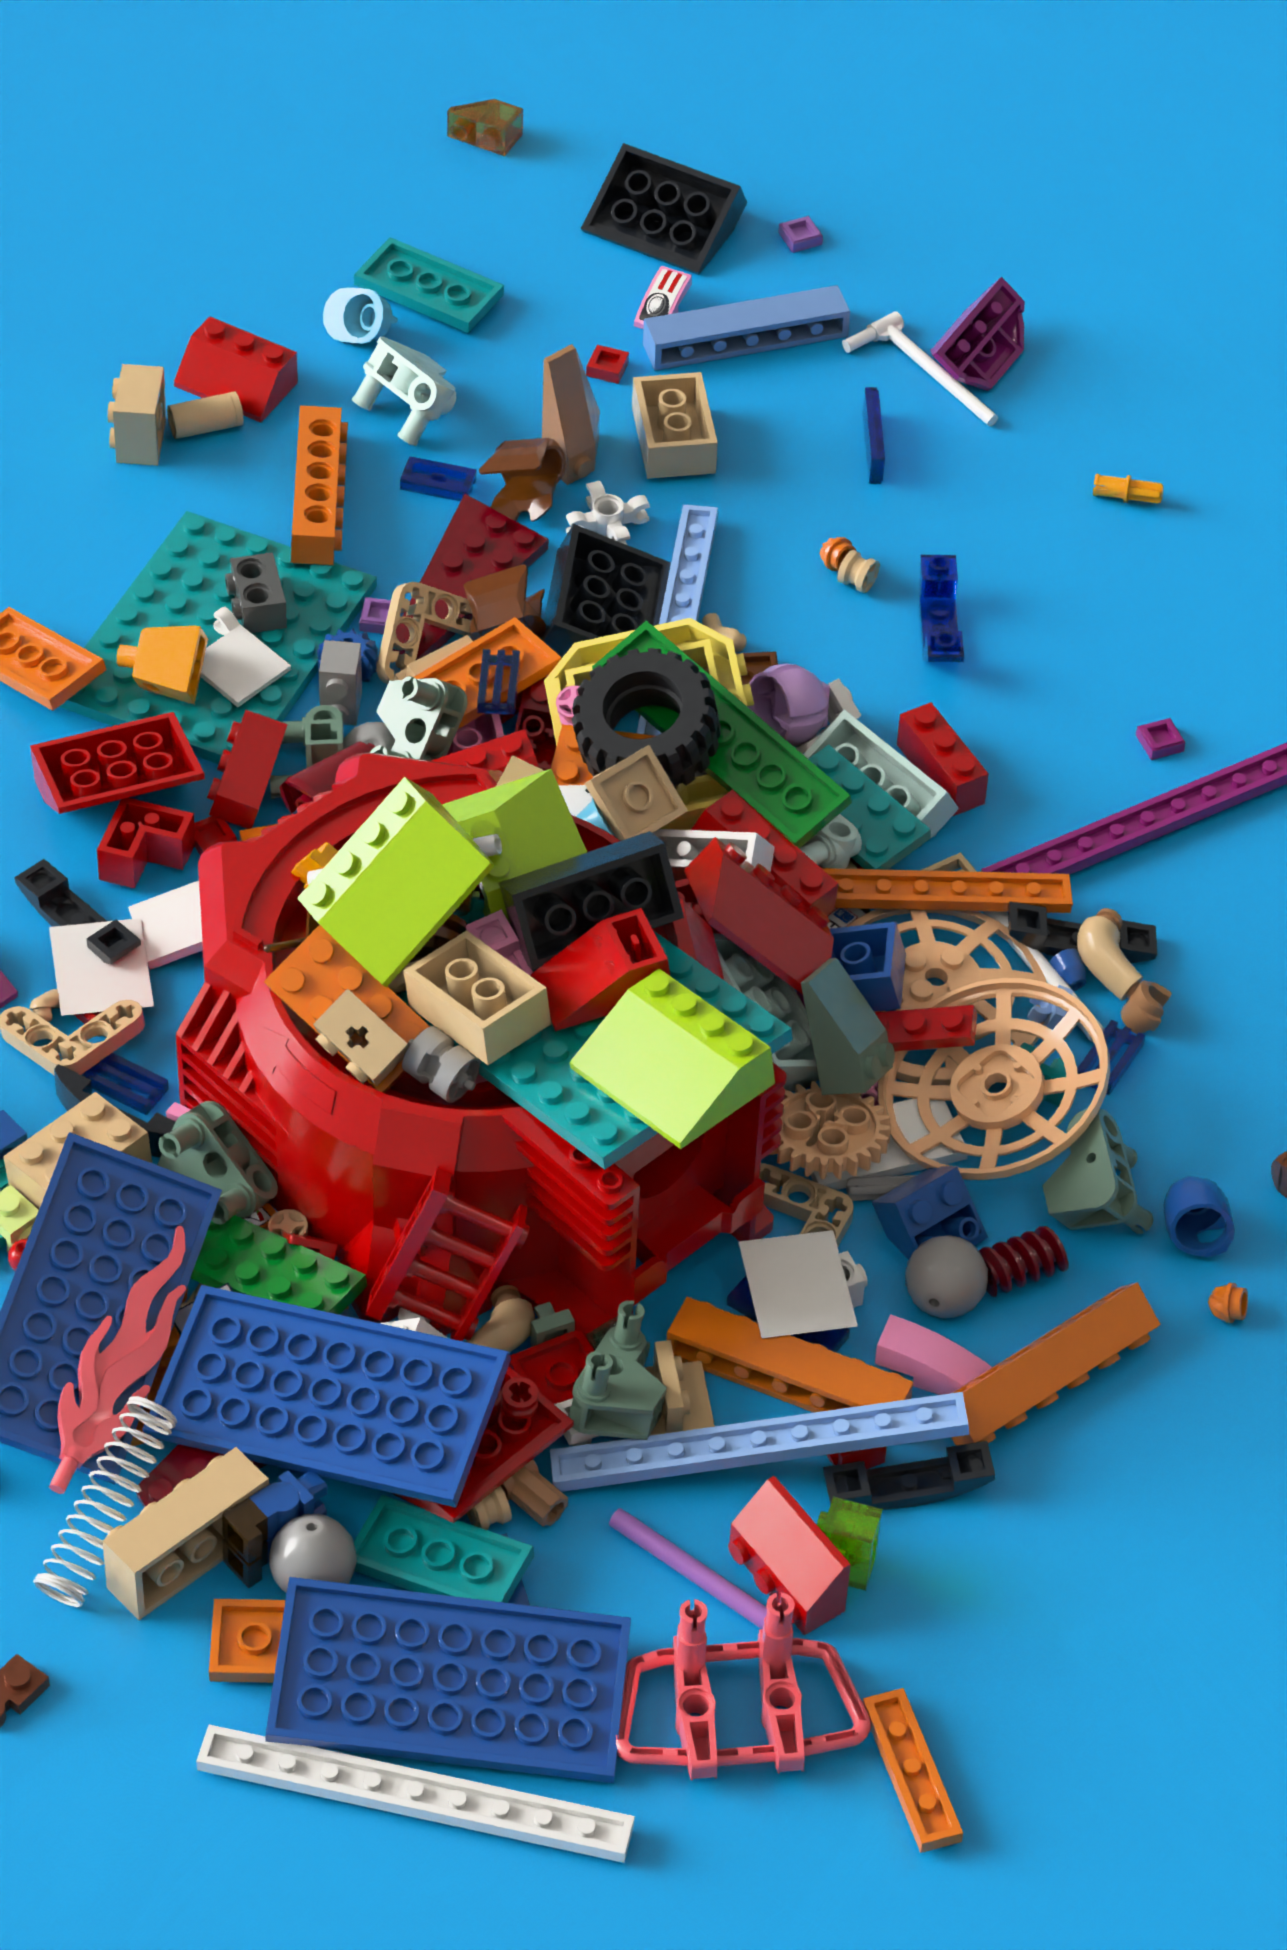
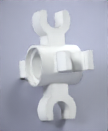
M595 481L586 484L587 490L590 493V496L586 497V502L592 511L587 513L574 511L566 515V519L571 527L573 524H576L627 545L626 540L630 539V534L623 524L631 522L634 524H644L648 522L649 516L645 509L650 508V503L645 495L635 496L627 503H624L620 497L606 494L601 481ZM571 527L566 528V533L569 532Z

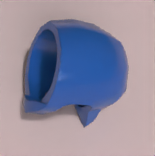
M1187 1176L1170 1186L1165 1196L1163 1207L1166 1230L1175 1246L1187 1254L1201 1257H1213L1226 1252L1234 1239L1235 1228L1228 1199L1220 1187L1210 1179ZM1224 1228L1223 1233L1212 1242L1201 1243L1197 1237V1234L1203 1231Z

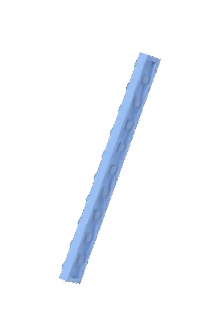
M683 504L659 624L687 618L698 622L718 520V507ZM640 715L637 729L638 734L655 736L662 734Z
M963 1392L650 1435L647 1440L629 1438L550 1449L553 1485L561 1492L964 1436L969 1435V1425Z

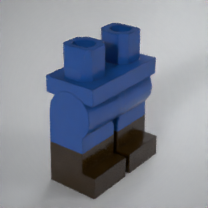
M286 1471L278 1476V1482L266 1486L222 1514V1536L224 1537L222 1539L223 1562L248 1588L262 1580V1567L269 1563L271 1543L276 1533L286 1523L304 1514L327 1516V1509L320 1500L327 1495L328 1486L326 1482L313 1472H307L296 1479L289 1471Z

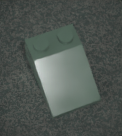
M829 958L801 982L822 1095L866 1093L893 1067L895 1059L894 1047L888 1041L887 1030L837 958Z

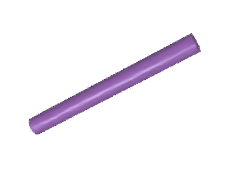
M622 1508L614 1512L609 1521V1526L754 1625L763 1629L764 1618L767 1615L765 1605Z

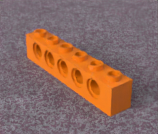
M300 405L291 563L334 565V551L342 550V530L337 529H343L344 508L338 507H344L348 422H341L342 408Z

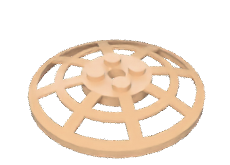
M876 909L859 917L847 926L867 925L893 915L910 913L912 921L897 924L900 934L916 930L920 943L905 948L906 959L901 1009L896 1011L922 1009L936 998L956 988L983 980L1026 978L1046 982L1040 966L1026 945L1011 937L1006 926L979 911ZM927 913L956 916L975 922L980 926L973 930L954 922L929 919ZM932 929L948 930L966 937L958 945L954 946L936 941ZM996 933L1006 941L1010 939L1022 951L1030 963L1033 973L1012 970L1003 952L988 938ZM981 945L993 956L1000 969L979 968L970 954ZM939 978L945 984L935 986L927 981V979ZM1012 997V1006H1013L1015 997ZM982 1000L969 1004L975 1006L977 1013L985 1018V1021L996 1019V1008L987 1001ZM1012 1032L1011 1042L1018 1047L1024 1042L1034 1046L1039 1039L1031 1034ZM987 1035L978 1037V1038L975 1039V1041H977V1040H979V1039H981V1038H983V1037H985V1036H987ZM950 1057L944 1061L945 1067H940L937 1071L932 1085L950 1086L952 1076L958 1067ZM901 1060L896 1079L919 1084V1079L925 1066Z
M997 978L978 981L956 988L936 998L924 1007L962 1006L985 999L996 998V1019L978 1023L975 1036L976 1039L990 1033H995V1045L981 1048L972 1054H969L963 1047L938 1048L926 1063L920 1076L919 1084L896 1081L901 1060L904 1059L908 1051L895 1052L893 1067L878 1081L879 1105L884 1107L883 1115L889 1116L892 1139L909 1158L927 1169L950 1166L922 1155L943 1144L945 1147L958 1153L982 1157L979 1168L958 1167L963 1179L989 1180L1004 1178L1029 1171L1052 1160L1070 1147L1086 1131L1098 1114L1107 1093L1110 1078V1054L1103 1031L1094 1015L1080 1000L1065 990L1046 982L1026 978ZM1012 997L1042 1000L1062 1008L1067 1013L1057 1026L1051 1030L1047 1026L1034 1021L1012 1018ZM1079 1022L1093 1040L1099 1058V1069L1078 1074L1074 1055L1068 1044L1064 1041ZM1012 1032L1031 1034L1043 1041L1032 1053H1029L1021 1047L1011 1045ZM1056 1050L1064 1062L1066 1077L1045 1080L1040 1065ZM950 1057L958 1065L952 1076L950 1086L932 1085L937 1071L944 1061ZM997 1082L1007 1083L1006 1087L1000 1092H988L989 1088ZM1098 1084L1090 1106L1071 1130L1066 1134L1057 1128L1069 1112L1077 1090ZM1065 1092L1058 1109L1048 1121L1035 1112L1041 1104L1044 1095ZM893 1096L917 1099L920 1117L930 1134L911 1144L908 1142L896 1122ZM930 1100L952 1101L958 1115L940 1127L932 1115ZM1023 1122L1035 1131L1019 1141L1001 1145L1002 1134L1005 1129L1012 1128ZM969 1125L986 1131L984 1146L966 1144L954 1139L953 1136ZM1043 1138L1052 1143L1047 1149L1027 1159L996 1167L998 1156L1021 1151L1036 1144Z

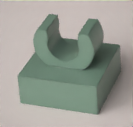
M550 1302L534 1307L538 1318L531 1321V1347L575 1331V1320L569 1309L555 1313Z

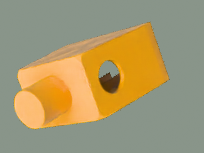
M200 626L144 628L140 634L138 647L119 646L117 665L119 667L133 668L132 677L140 688L195 704L208 638Z

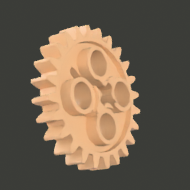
M811 1081V1087L807 1090L800 1084H797L795 1093L785 1089V1099L781 1102L784 1105V1113L780 1117L783 1122L782 1130L779 1132L781 1144L769 1155L778 1154L777 1163L779 1164L790 1161V1171L792 1172L800 1167L805 1168L804 1174L806 1177L810 1176L813 1171L819 1172L821 1179H825L828 1172H833L837 1179H841L842 1171H847L852 1176H857L858 1167L869 1171L871 1162L880 1163L881 1154L887 1153L891 1131L889 1116L883 1115V1105L874 1106L875 1098L873 1096L862 1099V1093L822 1095L821 1088H819L815 1081Z

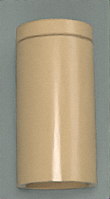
M236 391L167 406L169 426L174 439L242 426L244 421L242 406Z

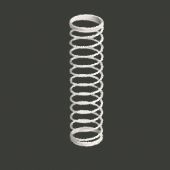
M132 1396L128 1399L127 1406L131 1413H123L119 1416L123 1427L114 1428L112 1435L115 1441L104 1445L108 1456L98 1457L96 1460L101 1471L90 1472L89 1477L93 1485L83 1486L81 1489L86 1500L75 1501L74 1507L78 1514L68 1515L66 1518L71 1529H63L58 1533L64 1544L60 1543L51 1546V1551L55 1558L43 1561L45 1570L48 1573L37 1574L33 1580L34 1585L40 1591L61 1603L73 1607H81L85 1601L82 1594L87 1595L89 1592L83 1586L56 1575L47 1566L48 1562L63 1564L73 1572L90 1580H95L96 1576L87 1569L62 1559L55 1552L54 1549L56 1547L70 1549L80 1557L101 1566L104 1564L103 1560L96 1555L72 1546L62 1536L63 1533H73L94 1546L103 1549L101 1539L79 1531L70 1522V1519H84L107 1534L114 1529L102 1521L86 1516L77 1505L79 1503L90 1504L118 1521L124 1522L127 1520L119 1511L93 1501L86 1494L85 1490H100L103 1494L122 1505L134 1506L132 1500L126 1496L101 1487L93 1479V1475H106L126 1489L137 1493L142 1491L141 1487L136 1483L108 1472L101 1465V1460L115 1461L118 1465L142 1478L149 1477V1473L141 1467L126 1460L116 1458L108 1450L109 1445L121 1446L132 1455L148 1463L154 1464L157 1462L156 1458L148 1452L120 1441L115 1434L116 1431H127L149 1446L156 1449L164 1448L163 1443L156 1438L128 1427L123 1418L125 1416L136 1417L148 1427L166 1435L172 1434L170 1429L174 1428L175 1424H177L176 1417L169 1410L146 1398ZM137 1405H141V1406H144V1407H146V1408H149V1409L153 1410L154 1412L160 1414L161 1416H163V1417L166 1418L167 1420H163V1419H160V1418H158V1417H155V1416L151 1415L150 1413L144 1411L143 1409H141V1408L138 1407ZM48 1585H50V1586H52V1587H54V1588L59 1589L60 1591H62V1592L68 1594L69 1596L64 1595V1594H62V1593H60V1592H58V1591L52 1589V1588L49 1587Z

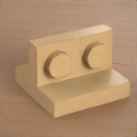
M650 745L640 749L584 783L615 837L621 841L649 831L653 833L688 812Z
M671 1340L654 1342L653 1366L644 1368L664 1384L667 1390L661 1418L650 1435L714 1427L702 1361L682 1363L681 1356H674Z

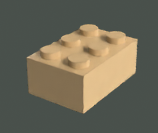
M702 373L633 377L632 411L647 479L716 473L718 442Z
M467 930L403 970L409 1007L487 1065H490L551 1025L547 988Z
M96 1092L3 1156L8 1184H11L38 1210L69 1132L152 1163L148 1132Z

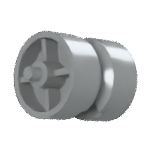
M435 1026L428 1027L415 1039H411L408 1042L409 1048L402 1062L403 1070L422 1084L429 1082L430 1090L448 1103L459 1100L468 1090L472 1091L475 1088L476 1084L474 1082L479 1074L481 1060L461 1045L454 1047V1040Z

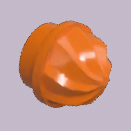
M836 537L829 538L827 542L823 543L819 554L826 568L831 571H839L840 565L848 552L851 550L856 551V549L847 538Z
M1231 1282L1224 1286L1215 1287L1208 1298L1212 1314L1226 1323H1233L1235 1319L1244 1320L1248 1308L1247 1289L1237 1287L1236 1283Z

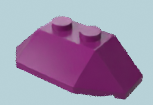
M1000 277L959 316L930 350L932 355L955 380L989 391L1024 351V321L1022 312H1024L1025 301L1003 277Z

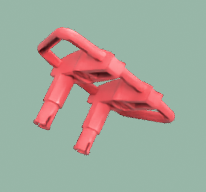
M777 1593L769 1596L766 1605L767 1615L764 1618L763 1629H759L757 1641L707 1645L705 1632L708 1614L707 1606L702 1601L694 1599L693 1610H690V1600L682 1603L680 1607V1623L677 1636L673 1637L672 1648L651 1651L633 1657L626 1663L619 1739H617L616 1735L617 1755L622 1760L632 1764L687 1766L691 1781L699 1778L714 1777L717 1779V1767L768 1762H774L778 1774L780 1772L798 1770L804 1772L805 1756L849 1748L862 1743L870 1732L871 1721L836 1648L826 1642L793 1638L792 1615L795 1603L790 1595L781 1593L780 1603L778 1604ZM791 1655L823 1660L853 1721L851 1729L803 1739L802 1694L797 1685ZM758 1658L762 1702L761 1722L765 1728L769 1745L717 1749L715 1730L716 1701L711 1692L706 1662ZM664 1665H673L676 1703L675 1729L680 1737L682 1748L636 1747L631 1745L629 1736L640 1674ZM776 1706H784V1707H786V1708H788V1709H784V1710H783V1709H778V1708H775V1707H776ZM699 1713L701 1716H691L689 1714Z

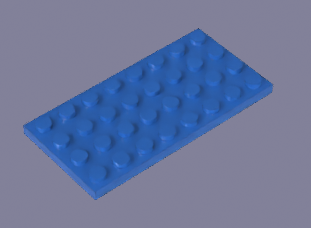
M71 1132L68 1133L0 1311L1 1443L52 1462L61 1463L62 1460L59 1459L61 1441L57 1418L59 1399L64 1386L71 1382L74 1385L76 1404L79 1405L78 1365L80 1354L86 1342L107 1316L112 1317V1324L99 1344V1353L114 1340L124 1318L125 1305L131 1287L143 1275L154 1269L168 1257L173 1246L176 1227L182 1226L185 1233L186 1249L182 1263L172 1277L156 1293L148 1310L146 1333L154 1328L158 1313L166 1296L180 1285H185L187 1289L221 1195V1189ZM184 1294L176 1302L171 1330L173 1328ZM161 1358L147 1374L118 1397L113 1405V1415L118 1414L132 1394L142 1386H152ZM136 1417L130 1427L135 1430L139 1422ZM127 1432L120 1441L130 1445L133 1435ZM113 1445L108 1448L116 1458L125 1460L128 1451L123 1447ZM103 1451L87 1460L80 1469L77 1468L76 1470L87 1475L92 1471H101L96 1460L98 1457L108 1456L106 1451ZM101 1460V1465L108 1472L120 1474L122 1467L115 1461ZM93 1475V1477L104 1480L106 1482L112 1484L116 1483L106 1475Z
M201 1285L154 1400L155 1403L163 1406L176 1417L177 1424H175L174 1428L170 1429L172 1432L170 1435L157 1432L145 1424L142 1430L158 1440L224 1455L237 1447L250 1461L303 1473L313 1472L320 1477L457 1507L511 1357L508 1351ZM150 1409L149 1413L151 1415L163 1420H167L160 1414Z
M289 1577L265 1742L305 1745L321 1749L613 1783L617 1758L616 1735L617 1739H619L631 1618Z

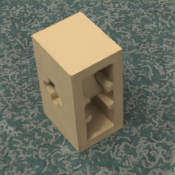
M348 988L313 1024L320 1034L315 1040L332 1056L339 1051L349 1060L350 1063L345 1068L363 1084L369 1079L375 1086H378L403 1060L409 1048L408 1044ZM354 1033L360 1037L367 1033L365 1038L368 1045L365 1048H362L360 1045L353 1047L354 1044L350 1037Z

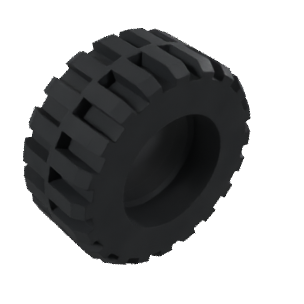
M648 648V652L640 653L638 649L628 650V655L619 658L618 655H614L608 658L607 665L604 667L598 665L590 672V681L587 679L582 681L578 688L579 696L574 699L572 706L574 715L572 718L573 729L582 760L587 764L588 771L594 777L650 745L674 788L676 789V786L681 783L685 786L696 779L695 773L697 771L702 773L710 765L709 756L713 757L716 754L719 746L718 738L721 736V725L715 696L705 673L699 672V668L694 662L689 659L683 662L681 655L672 651H668L666 655L661 653V649ZM663 706L679 714L676 722L668 730L652 738L631 739L621 736L614 731L618 722L625 715L641 707Z

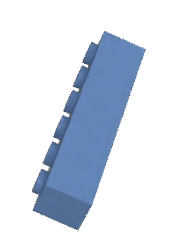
M838 285L656 316L644 319L643 346L654 371L844 338L848 337L850 309Z

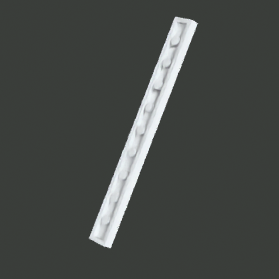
M210 1724L208 1725L196 1761L198 1771L622 1863L625 1862L634 1828L635 1816L312 1746L265 1742V1736Z

